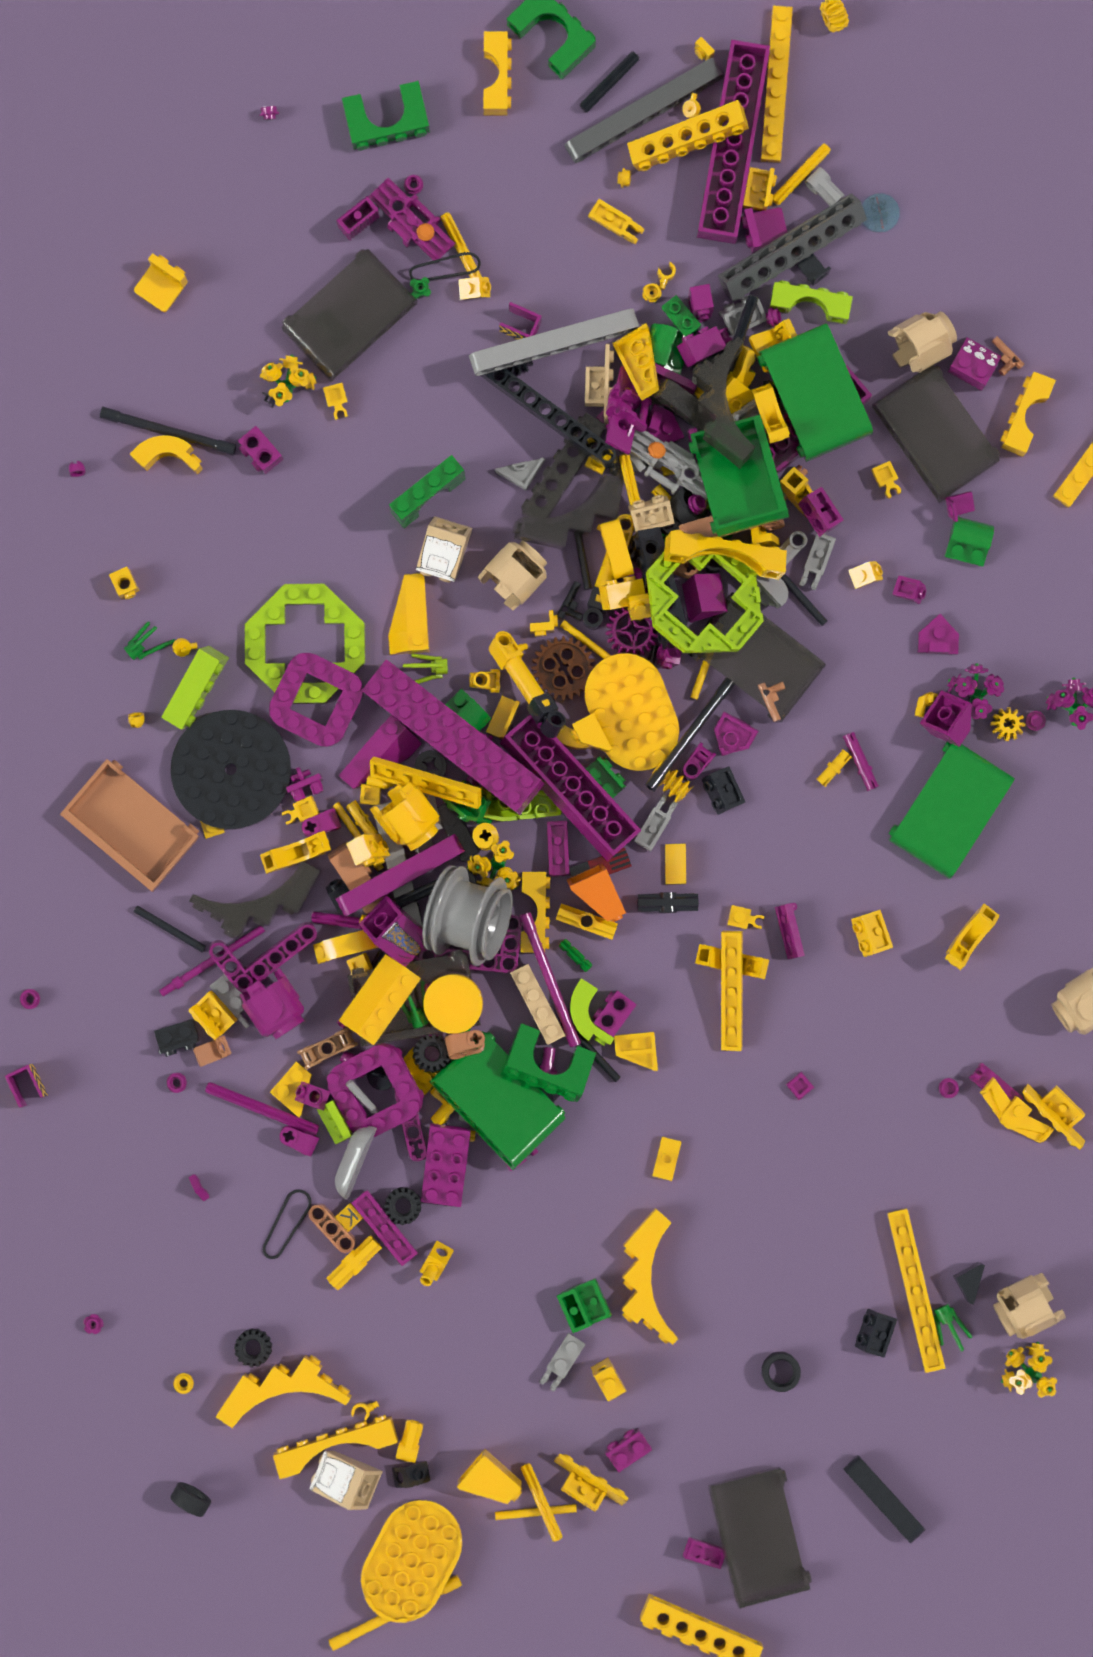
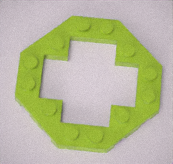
M663 552L646 572L653 628L683 653L738 652L764 621L763 613H761L760 609L761 598L759 587H757V573L753 569L734 558L723 555H704L688 561L701 571L712 558L742 583L731 599L745 610L744 614L726 635H723L709 623L699 636H696L667 611L679 596L667 587L664 582L680 563L664 561Z
M284 584L245 623V664L274 693L286 671V664L266 663V625H285V605H324L325 624H344L345 662L334 664L352 673H355L365 664V623L325 584ZM327 682L303 683L293 704L327 703L339 688Z

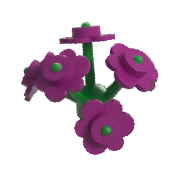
M978 663L971 664V667L965 669L966 672L974 674V680L970 676L960 678L961 673L957 678L953 676L951 679H948L947 686L949 689L947 692L949 693L955 686V691L961 698L969 696L968 700L972 704V718L979 719L981 717L984 719L992 711V706L983 697L987 694L999 697L1004 692V682L998 675L990 674L984 682L986 688L983 691L978 689L979 673H985L989 670L988 668H983V665Z

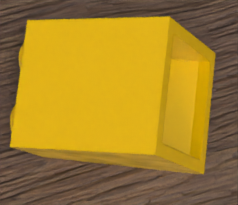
M484 1449L458 1479L457 1488L508 1504L511 1500L513 1502L516 1501L521 1495L522 1481Z

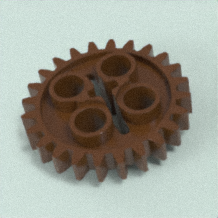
M562 636L560 642L554 637L553 644L547 640V647L540 645L542 652H535L539 658L532 659V662L537 664V666L531 667L532 671H537V673L533 674V677L539 679L537 683L542 685L541 689L543 691L547 690L550 695L554 694V700L558 696H561L562 701H565L566 696L573 700V694L580 697L579 691L585 692L587 679L590 671L594 668L590 664L594 663L595 659L588 658L592 652L585 653L587 645L580 647V640L574 644L573 637L568 642L565 640V636ZM563 651H571L573 657L569 660L563 659L561 656ZM554 653H557L563 666H568L567 673L572 679L573 684L569 683L563 671H558L560 664L555 659ZM552 660L556 666L554 669L548 670L544 667V663ZM578 667L583 671V674L580 677H574L571 673L572 669ZM561 677L566 683L563 687H557L554 684V680Z

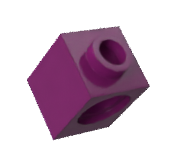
M301 1081L300 1086L296 1090L295 1101L324 1111L330 1091ZM313 1092L311 1099H309L310 1093Z

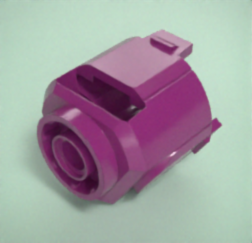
M280 968L273 972L278 981L265 988L259 980L246 989L247 992L240 994L244 1002L241 1006L261 1036L268 1037L272 1034L275 1040L305 1021L301 1016L304 1012V1007L299 1000L300 997Z

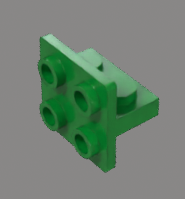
M462 780L461 782L473 786L469 781ZM482 793L481 806L478 809L442 798L447 803L446 806L450 810L456 811L459 814L458 817L463 821L469 822L471 820L478 824H491L493 821L483 818L492 801Z

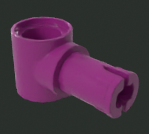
M544 1047L542 1064L539 1068L545 1073L557 1075V1070H555L556 1067L554 1066L556 1048Z

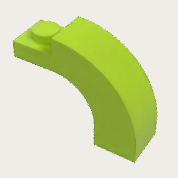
M581 978L571 997L570 1012L572 1021L579 1033L588 1041L594 1034L596 1036L594 1040L603 1046L606 1043L611 1045L615 1038L596 1027L589 1017V1004L598 989Z

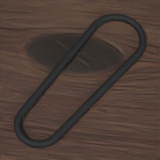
M463 252L412 266L409 270V276L411 279H416L412 275V271L415 268L463 255H471L477 259L478 265L474 270L428 278L429 281L473 274L479 270L481 261L476 254Z
M294 1190L287 1196L262 1248L263 1254L267 1258L276 1259L282 1254L310 1210L312 1204L311 1197L306 1191ZM295 1193L305 1194L309 1202L307 1209L279 1253L275 1256H269L266 1253V1245L289 1198Z

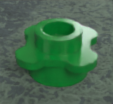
M423 277L421 280L412 279L410 281L414 298L430 296L431 290L428 287V278Z

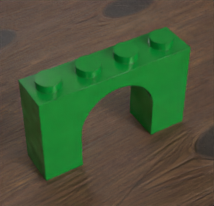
M525 0L507 17V26L521 39L541 21L552 20L561 24L566 30L568 37L563 46L548 59V67L563 80L595 48L596 38L591 31H586L581 26L582 24L578 18L572 17L567 13L568 10L562 3L558 4L555 0Z
M419 81L399 85L404 113L400 121L391 127H378L368 120L361 94L342 98L353 150H366L372 145L384 146L390 141L396 140L401 142L407 140L408 137H423L430 133Z
M450 455L389 504L391 514L403 528H406L419 517V510L433 496L445 488L451 492L466 480L464 469L453 455Z
M521 1023L514 1037L502 1073L507 1074L509 1078L525 1081L529 1086L543 1088L547 1093L563 1096L567 1101L578 1102L583 1095L596 1053L577 1046L571 1056L567 1071L558 1075L545 1073L536 1065L533 1057V1050L540 1030Z

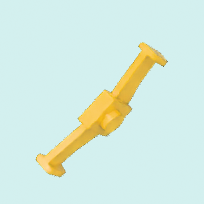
M994 1077L980 1091L983 1098L998 1117L999 1122L1007 1129H1011L1038 1143L1044 1142L1054 1131V1128L1029 1117L1028 1115L1032 1109L1021 1099L1015 1096L1010 1101Z

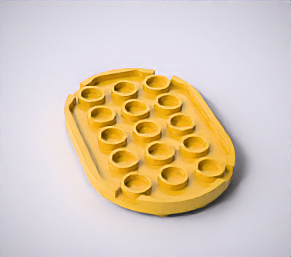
M618 653L608 656L593 668L585 686V701L589 713H594L612 747V751L606 752V754L613 762L629 770L644 771L657 767L667 758L678 743L679 738L678 718L658 669L650 661L632 653Z
M415 1500L397 1508L386 1520L363 1565L361 1573V1586L365 1600L370 1608L380 1617L392 1622H409L423 1617L437 1603L462 1551L460 1526L454 1515L447 1508L433 1501Z

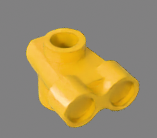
M490 669L489 672L470 673L469 687L486 689L490 693H499L500 669ZM477 677L482 679L481 684L476 683Z

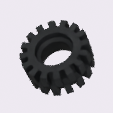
M436 1034L431 1036L425 1035L416 1043L412 1056L415 1059V1065H418L420 1070L423 1069L425 1070L424 1072L428 1073L430 1071L435 1073V1071H440L448 1063L449 1055L445 1040L441 1039V1036L436 1037ZM429 1046L437 1048L439 1058L435 1061L427 1060L424 1056L425 1048Z
M400 1187L393 1190L386 1198V1215L396 1224H410L417 1219L421 1212L422 1203L419 1198L420 1196L408 1187ZM406 1198L410 1201L411 1209L408 1213L401 1214L396 1210L395 1204L398 1199Z
M252 1328L244 1331L237 1338L234 1346L235 1356L238 1357V1361L242 1362L244 1366L258 1367L270 1357L272 1343L270 1341L271 1338L266 1335L265 1331L262 1332L260 1331L261 1329L256 1330ZM256 1340L260 1343L261 1351L258 1355L253 1356L247 1353L246 1344L248 1341Z

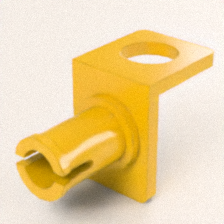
M439 1241L435 1242L420 1269V1272L423 1274L420 1278L421 1284L431 1286L433 1280L437 1281L454 1252L452 1248ZM443 1249L447 1255L440 1256L436 1250Z

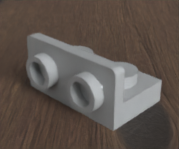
M749 295L741 298V302L737 304L731 303L724 306L723 310L719 312L731 337L736 332ZM759 298L748 329L767 321Z

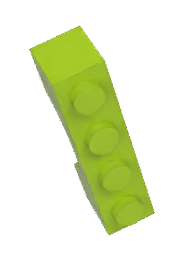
M778 281L774 283L769 308H778L780 312L788 314L798 303L812 302L822 308L827 321L847 324L853 296H848V293L842 291L832 293L826 288H817L816 290L811 289L805 284L795 286L790 285V282Z

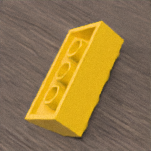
M385 954L338 1021L374 1045L421 978Z

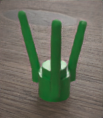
M148 621L133 639L127 643L128 645L124 649L133 660L136 658L142 660L145 656L173 644L176 639L143 652L145 647L142 643L157 630V627L154 626L139 639L150 625Z
M421 981L423 1011L421 1008L415 1007L411 996H408V1001L412 1011L409 1013L404 1003L401 1006L408 1022L412 1023L413 1028H419L428 1024L424 1011V981Z
M949 1304L935 1309L936 1315L933 1318L936 1323L940 1345H944L941 1322L942 1325L948 1324L960 1351H964L951 1322L953 1318L970 1339L972 1335L957 1316L954 1308H950Z

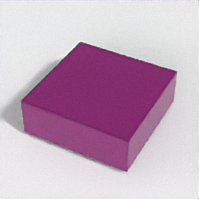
M802 1072L786 1084L798 1100L814 1088Z

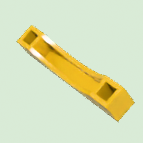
M682 530L670 531L665 538L664 561L684 564L699 556L723 555L746 564L760 577L779 580L786 573L787 550H781L776 546L764 547L758 543L746 544L740 540L729 541L723 540L721 537H705L700 533L688 534Z
M381 1415L374 1418V1422L367 1423L362 1421L356 1423L355 1427L347 1429V1427L335 1430V1434L329 1436L327 1433L316 1436V1440L308 1442V1439L296 1442L297 1446L289 1448L288 1445L277 1448L273 1458L279 1479L299 1474L316 1454L334 1445L359 1443L380 1449L396 1444L398 1436L392 1416L386 1417V1415Z

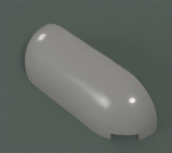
M757 574L756 580L760 591L761 603L764 606L776 607V609L783 606L788 599V589L781 578L777 580L760 577Z
M376 1127L360 1128L353 1133L335 1176L336 1190L344 1199L350 1197L377 1130Z

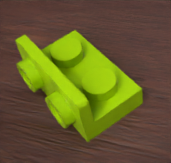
M335 1100L325 1104L324 1111L317 1109L335 1144L353 1135Z

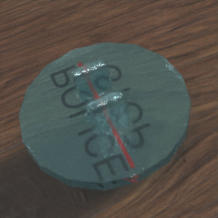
M886 194L871 195L862 205L867 217L863 224L874 232L891 230L897 224L900 217V209L897 202Z

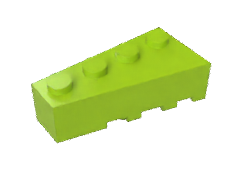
M211 646L199 648L161 718L181 730L190 727L196 718L194 717L195 713L202 708L206 695L212 690L214 682L222 672L229 657Z

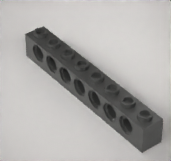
M852 193L720 273L718 278L725 294L733 302L743 298L744 295L759 288L768 280L777 277L778 274L792 268L796 263L808 258L812 253L826 247L830 242L842 237L853 228L860 226L861 223L867 220L861 201Z

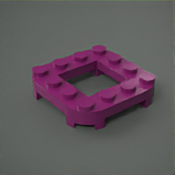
M300 653L288 664L269 706L270 717L278 726L314 744L324 747L333 746L344 738L345 732L363 699L364 693L361 691L364 688L363 683L356 674L316 654ZM307 673L343 690L326 726L290 709Z
M384 1042L378 1043L339 1063L327 1076L329 1091L353 1133L360 1128L372 1126L377 1128L374 1135L376 1137L410 1120L421 1110L424 1093L422 1089L419 1090L401 1056L403 1053L398 1047L396 1048ZM382 1065L400 1101L371 1116H367L359 1099L345 1084L347 1081L354 1080Z

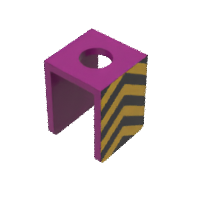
M510 302V312L535 324L530 335L504 323L499 325L500 332L518 340L536 335L542 323V316Z
M28 1064L5 1075V1079L19 1108L26 1107L27 1104L14 1076L28 1070L40 1098L48 1096L34 1064Z

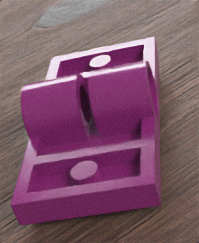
M430 1124L421 1202L461 1207L470 1128Z

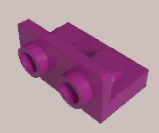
M639 1428L627 1431L623 1435L625 1438L619 1442L614 1440L606 1446L605 1454L618 1473L652 1451L651 1446Z

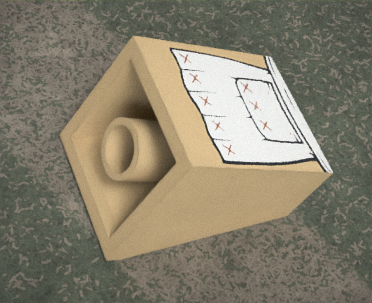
M435 516L428 525L416 570L425 576L434 575L439 577L441 581L454 582L457 578L473 528Z
M325 1451L319 1459L317 1472L312 1476L310 1490L348 1510H365L369 1507L383 1471L336 1451Z

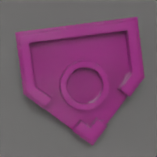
M653 405L647 421L646 431L662 442L666 441L669 443L670 441L677 442L682 440L684 435L673 413Z
M941 614L918 633L917 653L958 655L959 634Z
M724 711L714 728L721 756L749 749L759 731L751 727L750 724Z

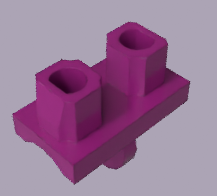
M300 767L296 768L298 774L291 776L293 782L299 779L301 781L286 787L288 793L292 795L296 802L306 798L303 791L306 787L310 786L313 795L324 791L321 775L318 773L305 779L304 777L311 775L309 769L302 772Z

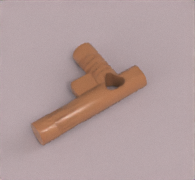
M998 336L992 341L1004 354L1000 358L1005 363L999 370L1002 376H1005L1014 366L1020 370L1025 365Z
M765 682L759 684L758 688L773 722L780 720L781 718L774 702L779 700L776 692L785 689L783 682L768 688ZM763 690H768L769 694L765 696Z

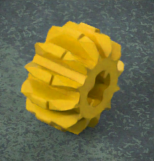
M825 0L821 3V15L829 31L833 33L839 32L848 26V14L841 0Z
M1007 707L1005 711L999 709V715L994 714L992 716L996 720L990 723L991 726H996L992 733L999 732L998 739L1004 736L1005 741L1008 742L1010 736L1013 740H1016L1017 734H1023L1019 727H1025V723L1019 722V720H1022L1024 717L1023 715L1016 716L1018 714L1017 709L1012 714L1010 707ZM1010 721L1012 725L1005 728L1004 723Z

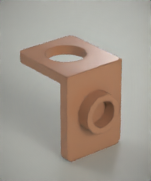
M221 1036L216 1040L193 1049L200 1067L232 1054L225 1036Z

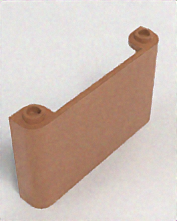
M106 759L60 815L151 892H154L199 839V830L191 823L187 826L121 770L123 766L115 759L112 762Z

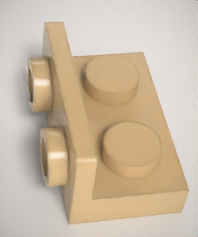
M657 495L652 497V500H638L628 506L635 533L638 530L675 524L670 501L667 496Z

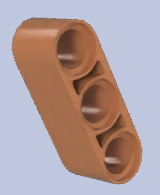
M318 1203L311 1207L309 1218L331 1243L342 1253L352 1251L356 1240L337 1220L335 1215L324 1204ZM315 1208H321L324 1211L322 1218L319 1219L314 1216L313 1211ZM329 1223L337 1225L338 1230L336 1233L328 1232L327 1225ZM341 1239H350L351 1247H342Z

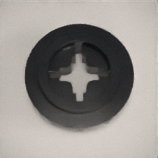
M427 750L417 757L415 769L427 772L428 767L423 762L431 763L435 758L434 766L439 770L432 769L428 773L443 777L446 772L447 763L441 753Z

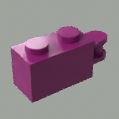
M707 326L697 331L698 335L696 336L690 334L682 338L683 343L678 345L677 348L687 368L727 348L726 344L733 340L727 333V327L718 331L716 326L711 329Z

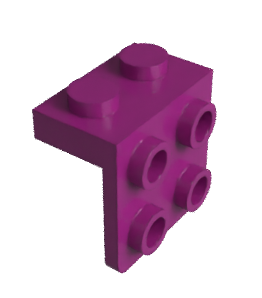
M777 207L753 213L752 208L744 209L741 224L743 229L746 228V244L748 248L750 247L752 254L787 233L781 208Z

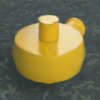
M691 93L690 100L683 104L682 111L687 118H693L700 114L701 107L699 102L696 101V93Z
M185 638L175 640L172 645L173 652L179 657H185L190 653L191 649L198 648L196 642L190 643Z

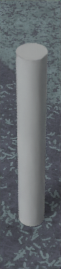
M352 1080L346 1082L345 1085L372 1115L380 1111Z

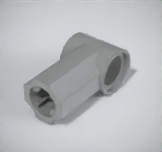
M820 167L805 180L807 188L812 193L818 194L829 206L845 196L831 181L829 174Z
M802 531L793 532L779 547L781 550H787L786 565L807 543V536ZM794 536L802 538L803 544L801 546L793 544L792 538Z

